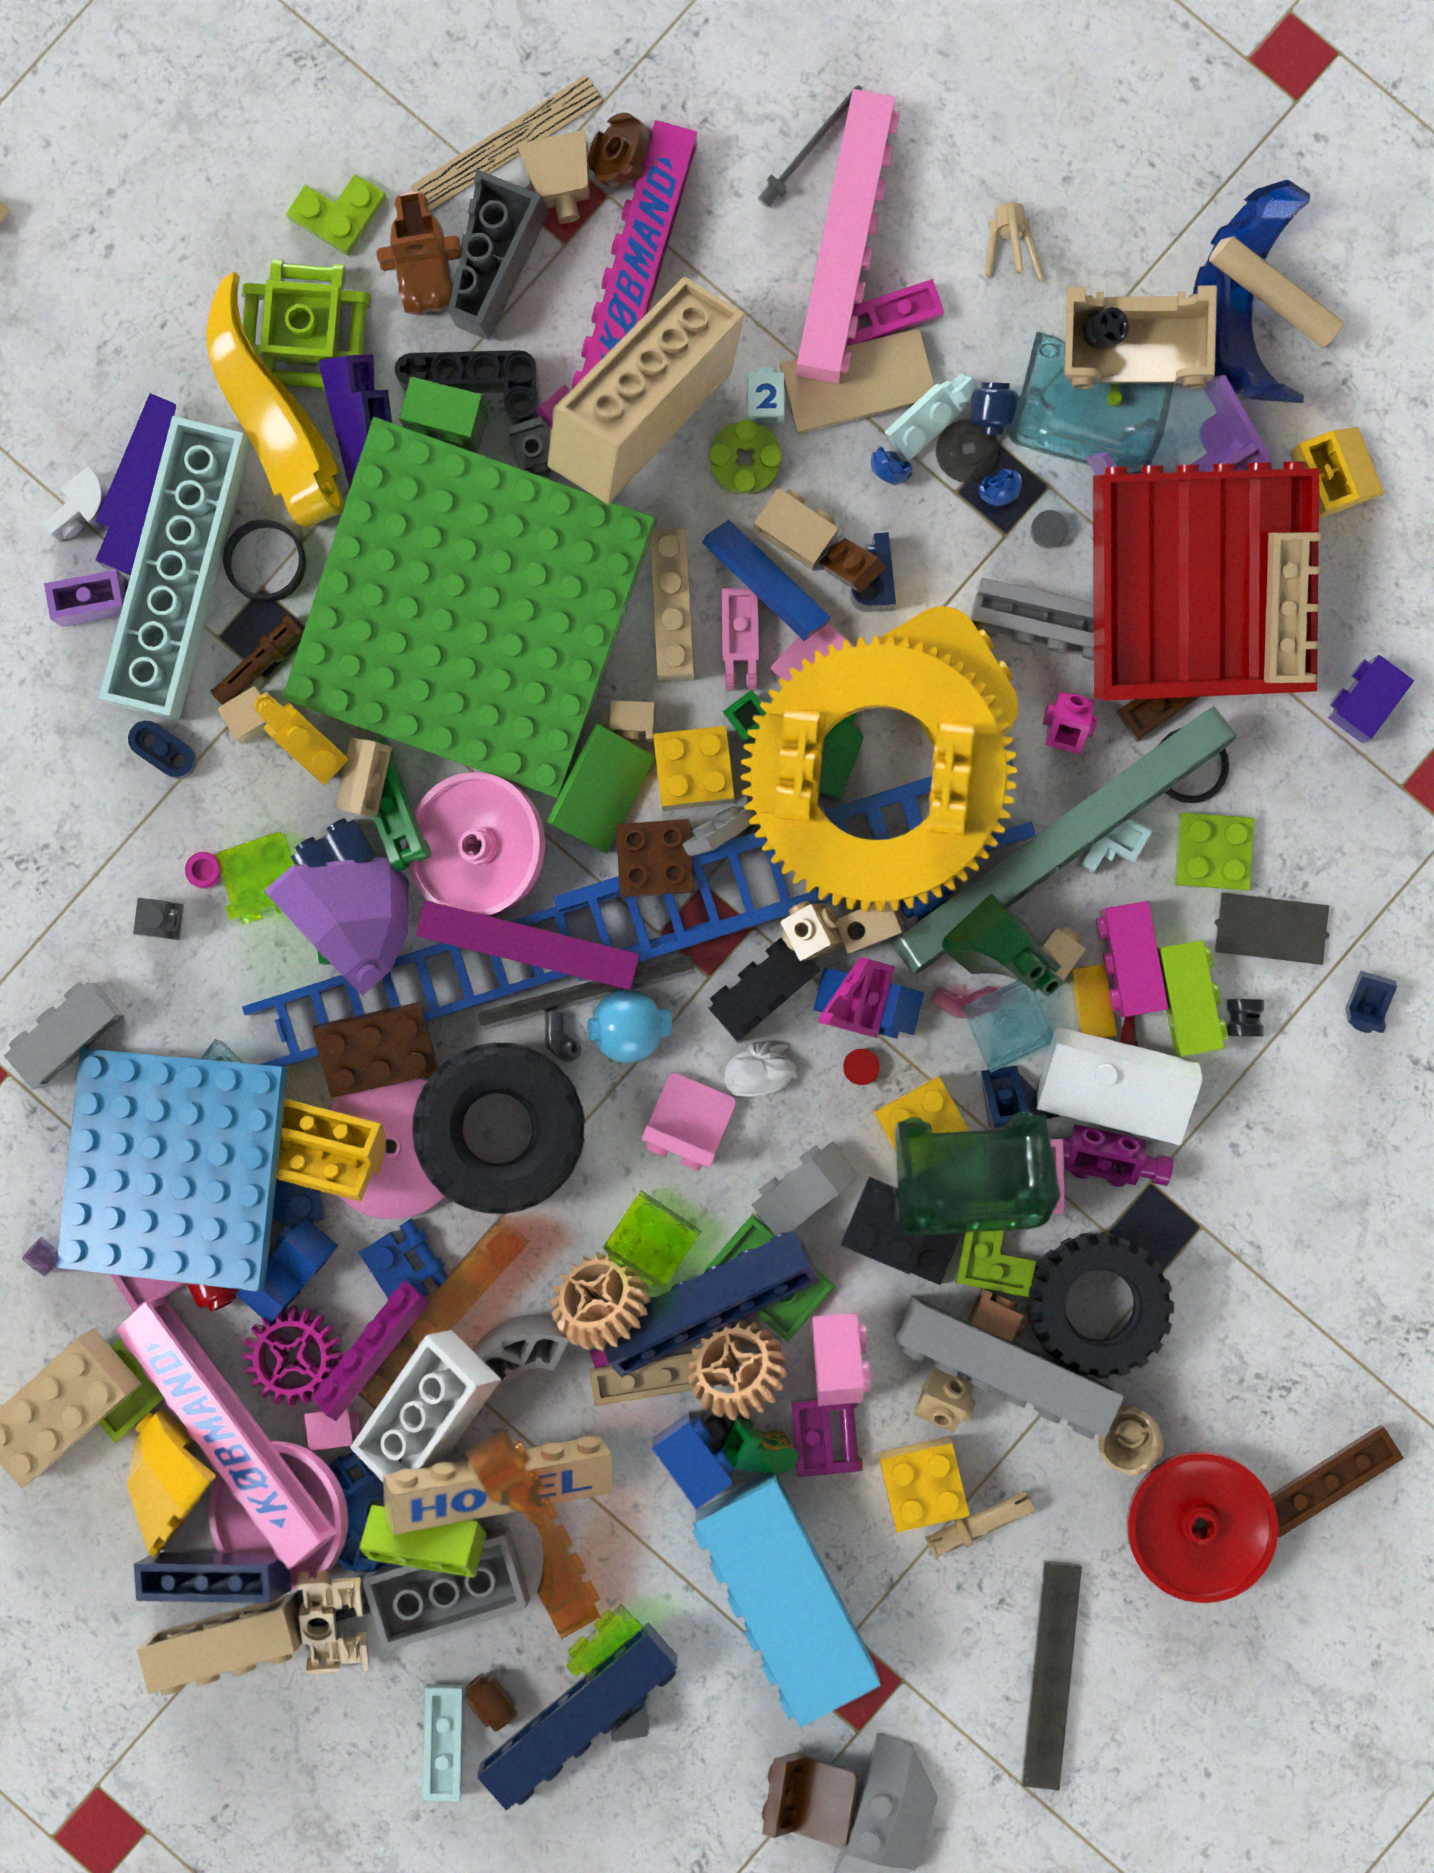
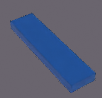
M730 520L705 536L702 543L803 641H806L828 624L831 617Z

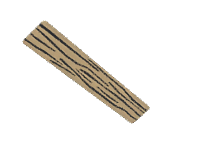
M583 76L411 185L410 189L411 191H421L427 197L428 210L431 211L475 183L476 169L488 174L519 155L517 144L548 137L600 104L602 97L588 76Z

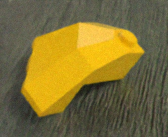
M166 1409L160 1410L155 1415L149 1412L135 1428L140 1434L135 1440L127 1481L128 1491L147 1552L152 1557L161 1552L184 1524V1519L200 1501L199 1497L216 1478L212 1471L186 1451L194 1440L188 1435L186 1426Z

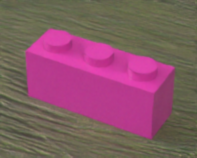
M1149 901L1108 907L1100 910L1101 917L1096 918V927L1099 938H1105L1107 953L1102 954L1105 973L1106 975H1111L1114 989L1109 990L1112 1010L1118 1011L1119 1017L1167 1010L1168 1004Z

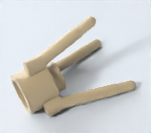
M1016 202L999 205L995 208L996 219L989 222L990 239L985 276L990 277L992 275L998 234H1001L1002 239L1012 241L1016 272L1018 274L1023 272L1019 240L1023 235L1037 280L1042 282L1044 275L1031 235L1029 218L1024 217L1023 205Z

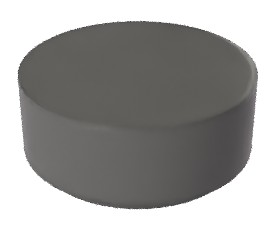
M1043 511L1035 517L1031 524V537L1037 545L1043 548H1054L1065 539L1068 533V523L1065 517L1057 511Z

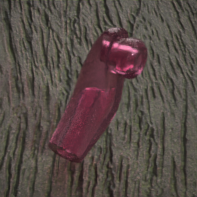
M939 986L933 992L930 1002L951 1016L964 1019L996 1009L1002 1001V993L996 987L986 986L970 994L960 995Z

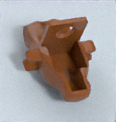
M403 192L397 195L395 200L397 218L391 226V246L379 248L377 250V260L383 271L396 270L399 284L398 289L405 313L421 316L431 311L442 312L449 307L453 288L448 261L461 258L460 240L457 236H444L438 219L428 210L427 197L423 192Z

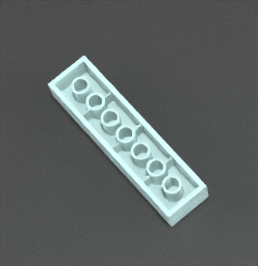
M172 416L99 694V699L106 703L180 721L252 445L244 433Z

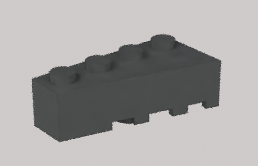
M476 169L474 179L476 185L473 199H470L469 219L466 234H463L462 254L460 264L456 268L448 314L457 328L490 340L545 223L549 210L542 195Z

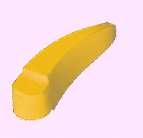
M232 272L221 280L213 298L208 317L206 345L210 364L219 387L261 461L274 496L283 497L288 512L298 525L310 527L343 512V498L335 476L340 473V469L321 432L305 409L255 353L243 330L238 308L240 276L238 273Z

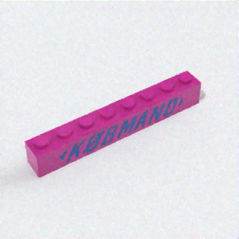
M658 120L654 122L652 138L643 161V174L637 181L631 182V186L635 187L632 200L626 199L621 215V220L625 221L622 234L616 233L614 237L611 255H615V260L612 268L606 267L603 275L601 289L606 290L602 303L597 301L593 309L591 323L596 324L592 337L586 336L581 357L586 358L582 371L576 370L571 390L650 310L697 148V131Z

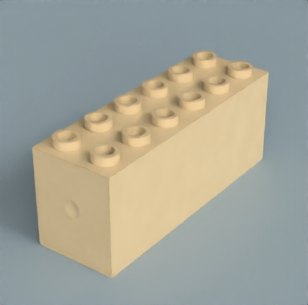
M684 276L555 407L548 467L609 505L732 374L745 313Z

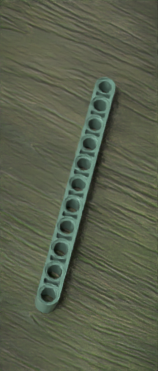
M1215 707L1206 710L903 933L893 942L892 947L913 975L923 971L946 954L942 948L945 936L991 893L1009 908L1228 747L1238 735Z

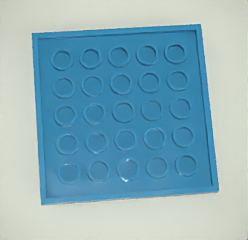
M80 1048L56 1268L250 1291H265L288 1067Z

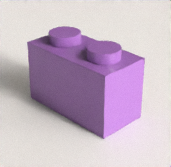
M117 570L44 583L50 619L64 627L120 616L128 588L127 578Z

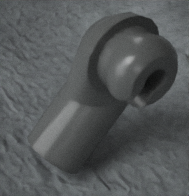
M545 1013V1046L560 1060L571 1062L581 1055L580 1044L563 1032V1013Z

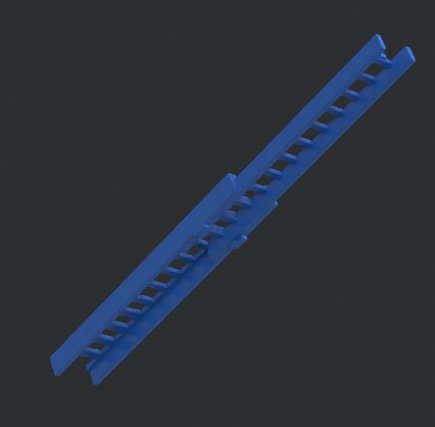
M1012 760L1007 762V765L1013 766ZM933 776L823 811L838 828L849 835L845 820L866 813L874 840L890 839L880 808L901 802L909 830H913L923 822L915 797L930 793ZM1032 821L1006 829L1004 833L993 832L991 836L998 842L997 847L985 845L984 849L988 853L1032 839L1036 836ZM756 832L726 841L714 850L692 856L693 874L696 875L710 921L684 929L673 894H664L663 896L675 932L649 940L636 897H625L640 943L622 948L621 950L640 954L638 964L791 916L788 910L804 901H809L810 904L823 903L825 905L831 903L832 893L825 900L818 899L819 887H817L811 893L790 898L779 863L773 864L770 861L775 854V850L765 853L781 901L755 909L737 855L764 846L767 842V838L757 839L754 835ZM729 857L746 913L720 921L702 865ZM619 876L554 896L555 907L511 920L510 922L533 926L556 919L560 934L571 937L565 915L590 907L602 945L613 947L599 904L622 897L619 890ZM439 943L396 958L391 969L392 971L416 963L430 1010L424 1012L427 1022L572 976L557 971L544 973L543 968L532 965L535 977L509 984L501 957L490 955L500 988L474 995L460 950L461 947L445 943ZM451 952L465 999L440 1007L425 960ZM390 971L382 980L390 1006L393 1008L401 1006ZM342 975L242 1006L244 1015L247 1016L276 1008L279 1019H275L282 1043L287 1042L290 1055L260 1065L288 1067L319 1057L316 1046L300 1051L286 1004L311 996L318 1022L321 1024L330 1022L321 993L346 985L354 1014L357 1016L365 1014L359 991ZM578 977V978H579V981H581V982H584V981H587V980H588V979H584V978Z

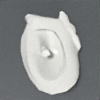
M770 1041L766 1043L753 1042L748 1048L737 1053L730 1059L725 1068L724 1081L727 1090L735 1096H759L776 1092L785 1087L792 1078L797 1079L795 1064L783 1053L788 1048V1045L774 1044Z

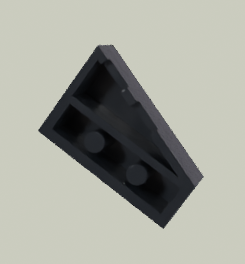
M782 937L765 950L769 957L761 964L757 965L753 961L737 975L741 981L734 987L729 989L725 985L710 998L713 1004L708 1008L709 1011L736 1042L740 1041L821 971L812 959L800 961L795 950H791Z

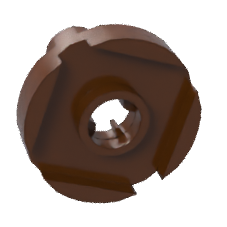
M626 112L618 113L606 121L611 126L607 128L605 133L597 132L588 154V167L595 173L593 177L611 188L619 187L628 180L635 182L641 177L644 171L643 161L653 134L650 127L632 114Z

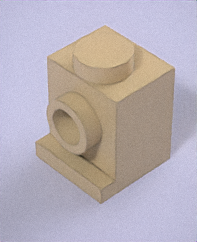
M611 700L610 710H603L602 726L627 741H639V735L645 736L646 743H654L655 703Z

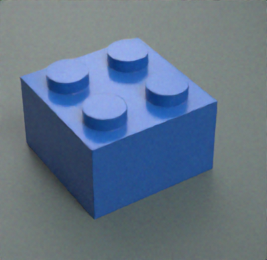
M689 1411L654 1437L652 1450L697 1510L733 1484V1470L735 1469L724 1453L723 1446L716 1449L711 1442V1432L704 1424L702 1417L699 1415L697 1418H694Z

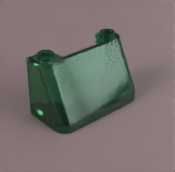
M1021 1112L1013 1115L1011 1120L1005 1124L1003 1130L933 1133L932 1125L918 1117L897 1122L895 1143L901 1231L904 1234L931 1235L1024 1230L1040 1227L1049 1221L1061 1196L1045 1115Z

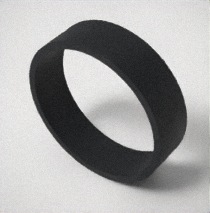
M261 519L250 521L233 532L225 545L223 566L227 578L241 594L258 602H275L292 594L302 582L306 571V555L302 544L290 529L276 521ZM261 528H273L288 534L294 540L299 555L297 571L293 579L277 592L265 595L250 593L241 588L233 576L231 567L233 551L238 542L248 533Z

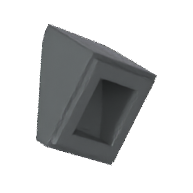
M646 1701L636 1710L629 1712L612 1729V1741L619 1742L649 1735L650 1725Z

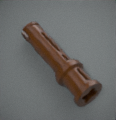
M287 613L282 616L283 622L268 636L263 634L260 637L261 640L258 641L260 645L218 685L210 690L211 694L222 705L241 694L275 661L278 663L280 661L283 662L286 659L285 654L301 640L304 632L303 629Z

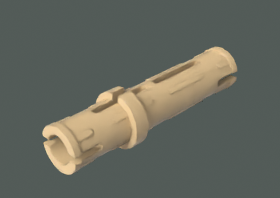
M1023 1490L1021 1493L964 1520L961 1518L955 1519V1524L930 1536H926L925 1539L934 1558L937 1559L939 1556L962 1545H965L966 1548L973 1545V1540L1030 1513L1033 1514L1035 1509L1030 1498L1028 1499L1027 1492Z

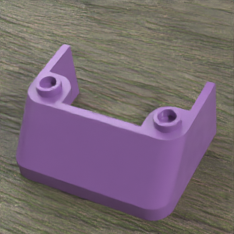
M1225 375L1214 376L1213 380L1206 382V387L1203 388L1217 412L1209 417L1200 428V441L1207 454L1192 464H1199V472L1212 471V464L1235 463V471L1248 470V463L1271 462L1272 470L1271 455ZM1091 453L1085 457L1095 475H1105V467H1117L1109 453Z

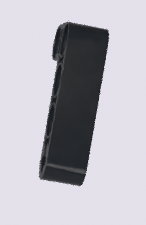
M526 351L407 353L399 357L395 363V374L404 391H407L410 380L408 375H411V369L417 368L418 373H415V378L474 393H504L505 409L508 418L514 425L539 417V413L535 410L539 406V375L535 359ZM518 365L530 367L529 374L523 378L513 376L512 371ZM451 366L458 369L457 375L452 379L446 380L440 377L442 370L446 367ZM482 366L494 368L492 376L486 379L477 377L476 372ZM429 367H431L433 380H430L428 377L430 375ZM525 400L531 403V408L526 413L518 414L513 411V406L518 401Z

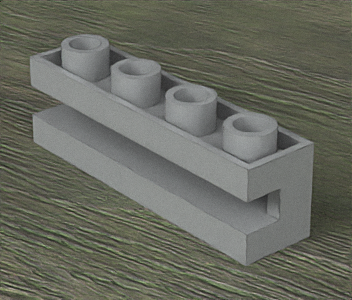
M981 578L977 586L970 617L978 631L983 629L989 637H997L998 633L1012 636L1011 641L1022 645H1032L1033 641L1047 644L1046 649L1057 653L1066 654L1068 650L1082 652L1083 658L1094 661L1093 603Z

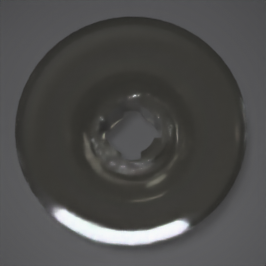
M962 419L951 423L941 432L936 443V458L942 471L950 478L959 482L973 483L984 479L994 471L1000 458V444L996 435L983 434L982 427L973 425L970 419ZM973 443L975 445V453L964 454L962 444Z

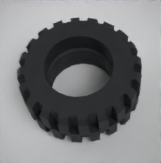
M1084 1233L1074 1239L1069 1237L1061 1241V1245L1055 1250L1050 1249L1043 1256L1045 1260L1041 1266H1036L1034 1270V1280L1029 1289L1027 1313L1028 1318L1032 1322V1330L1036 1338L1055 1360L1078 1374L1084 1376L1088 1374L1094 1375L1097 1378H1109V1375L1117 1374L1118 1376L1130 1374L1131 1368L1135 1366L1141 1368L1149 1362L1147 1357L1153 1351L1158 1354L1163 1347L1160 1341L1164 1333L1169 1335L1172 1324L1168 1321L1170 1313H1174V1302L1170 1300L1169 1292L1172 1291L1170 1282L1164 1277L1162 1273L1163 1268L1158 1261L1149 1255V1252L1129 1240L1107 1233ZM1093 1270H1108L1118 1274L1126 1281L1133 1295V1310L1129 1321L1120 1332L1107 1339H1091L1081 1335L1070 1324L1066 1314L1065 1302L1070 1287L1081 1275Z

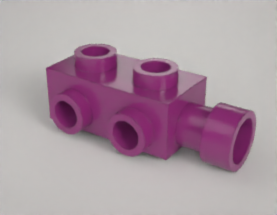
M1074 1124L1069 1138L1063 1137L1064 1170L1070 1171L1077 1178L1086 1179L1090 1176L1104 1178L1108 1183L1116 1187H1122L1126 1183L1136 1185L1139 1176L1149 1178L1152 1183L1168 1186L1170 1182L1174 1158L1160 1154L1156 1157L1146 1155L1145 1139Z

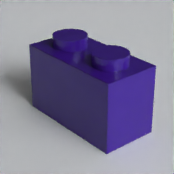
M1377 655L1370 661L1366 659L1361 661L1351 675L1355 681L1348 690L1342 688L1333 698L1330 706L1334 709L1327 717L1362 744L1373 738L1415 681L1381 655Z

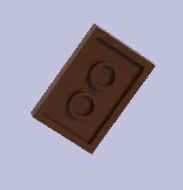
M421 1001L316 1024L312 1028L331 1098L431 1076L439 1068Z

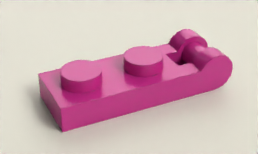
M933 279L862 302V304L854 305L852 316H858L859 319L868 317L870 326L861 329L858 323L855 339L848 338L847 345L851 346L885 337L943 317L944 310Z

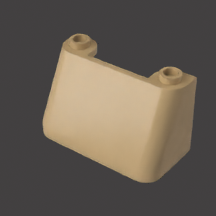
M1198 286L1197 294L1189 295L1188 298H1186V291H1178V296L1104 297V292H1097L1096 299L1091 295L1085 294L1086 287H1067L1064 379L1072 383V388L1091 389L1094 387V384L1183 383L1184 388L1200 389L1206 387V382L1213 380L1215 369L1217 286ZM1110 307L1122 310L1127 316L1129 323L1127 337L1118 344L1109 345L1101 349L1088 345L1082 333V325L1085 318L1091 313Z

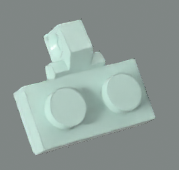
M1130 818L1089 848L1091 850L1083 861L1082 867L1094 873L1103 857L1112 861L1116 854L1134 864L1153 830Z

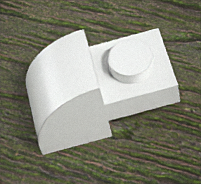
M87 466L60 489L69 501L41 523L60 542L64 538L70 539L77 535L83 528L82 523L86 520L96 529L101 527L96 522L108 489L102 479Z

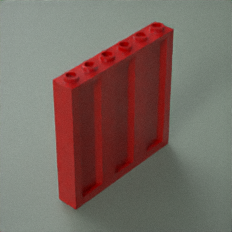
M1306 461L1284 462L1283 469L1271 470V462L1248 463V470L1235 471V463L1212 464V471L1199 472V464L1177 465L1176 473H1164V465L1141 466V474H1127V466L1105 467V475H1093L1094 698L1109 701L1317 692V681L1306 683L1264 682L1269 533H1319V468L1306 469ZM1319 541L1309 542V566H1319ZM1308 574L1307 604H1318V574ZM1307 612L1306 641H1318V612ZM1306 649L1305 674L1312 673L1317 675L1318 649Z

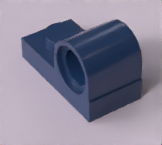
M889 532L874 533L872 544L866 545V550L877 556L886 567L870 583V585L876 588L878 595L874 599L865 600L856 590L851 588V603L862 612L894 611L896 597Z

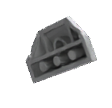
M877 1733L855 1802L850 1840L847 1846L841 1848L833 1873H910L916 1870L938 1796L912 1744Z

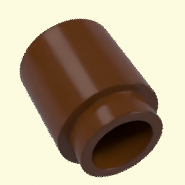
M482 1673L465 1687L468 1693L464 1700L484 1726H490L494 1732L505 1727L517 1715L518 1712L513 1707L515 1702L493 1674L485 1677Z

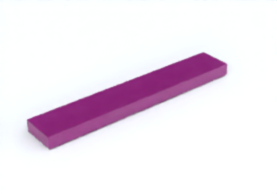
M424 900L415 935L628 990L632 989L640 954L426 900Z

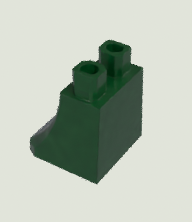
M992 893L954 927L942 942L943 950L971 974L991 973L1008 976L1020 981L1033 991L1039 989L1046 997L1054 993L1063 984V980L1056 973L1061 968V965L1027 924Z

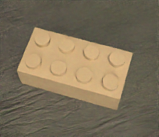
M95 1328L74 1340L0 1408V1464L21 1489L42 1475L142 1385L140 1380Z
M292 1593L282 1596L272 1603H257L154 1632L137 1649L148 1694L161 1691L162 1696L170 1695L184 1689L183 1684L197 1680L198 1685H205L220 1679L219 1674L233 1670L234 1675H240L256 1669V1663L269 1660L270 1665H275L290 1660L292 1653H295L302 1643L296 1594Z

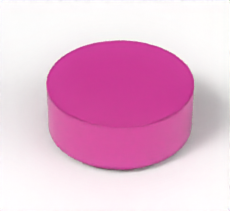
M195 853L186 862V878L192 885L198 888H212L223 877V864L217 856L211 853Z

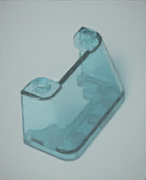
M1037 331L1018 395L1012 424L1009 429L1011 441L1022 448L1089 465L1085 458L1089 454L1109 453L1117 467L1127 466V474H1141V466H1151L1164 435L1174 383L1118 384V392L1122 395V401L1117 407H1112L1107 403L1108 394L1111 392V384H1094V387L1091 389L1072 388V383L1064 379L1065 342L1056 336Z

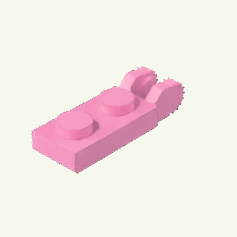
M749 588L721 589L723 663H725L726 691H734V686L736 685L734 662H748L746 685L748 690H757L756 662H759L758 596Z

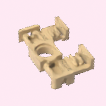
M327 1570L317 1571V1575L310 1576L309 1571L298 1573L296 1589H302L304 1603H300L299 1609L302 1645L309 1644L311 1657L307 1658L306 1672L308 1674L335 1673L339 1670L340 1661L341 1664L361 1662L363 1671H369L370 1657L367 1632L356 1633V1637L345 1638L343 1634H339L337 1638L335 1609H342L343 1605H349V1608H352L353 1605L357 1616H363L361 1577L332 1579V1584H330L331 1574ZM313 1618H322L328 1624L324 1627H314L308 1622ZM325 1660L326 1664L320 1665V1661Z

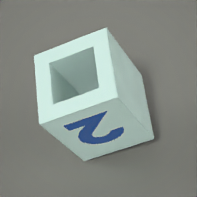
M762 367L755 369V373H748V420L761 425H784V372H776L775 368Z

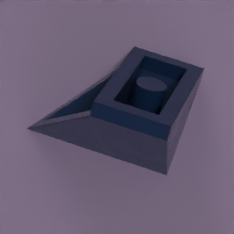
M1017 1066L981 1071L989 1127L999 1128L1060 1117L1059 1114L1037 1109L1036 1090L1018 1072Z

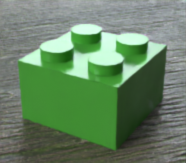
M410 376L399 420L404 428L478 454L488 418V411L482 394Z

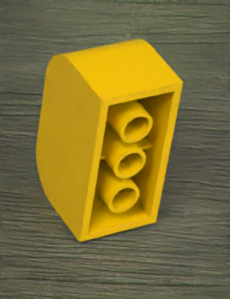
M932 607L880 637L881 644L885 645L889 635L894 636L896 646H900L904 637L909 638L911 649H914L918 642L922 641L925 644L926 654L934 646L939 649V660L947 653L951 654V667L959 662H963L965 664L963 676L972 671L977 675L973 686L983 682L986 684L987 688L982 698L994 695L996 701L989 708L990 711L991 709L1002 708L1004 714L996 722H1008L1010 728L1001 735L1005 736L1012 728L1018 714V698L1010 683L1013 680V676L1007 665L1003 661L998 663L990 651L994 646L988 634L983 629L978 631L966 614L952 607ZM917 719L923 731L930 740L931 744L935 748L936 739L934 735L922 722H920Z

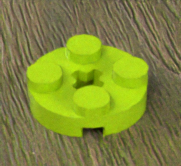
M748 419L732 423L723 428L712 442L709 452L711 472L716 482L730 493L758 494L767 489L778 476L781 463L779 443L773 433L761 424L754 423ZM741 450L753 452V465L749 466L744 463L739 466L736 463L739 459L737 453Z

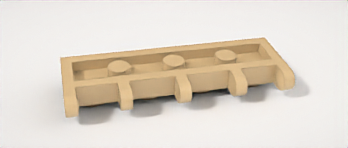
M1269 533L1264 682L1306 683L1317 681L1316 674H1305L1306 649H1318V641H1306L1307 612H1319V604H1307L1308 574H1320L1321 569L1320 566H1309V542L1322 540V533Z

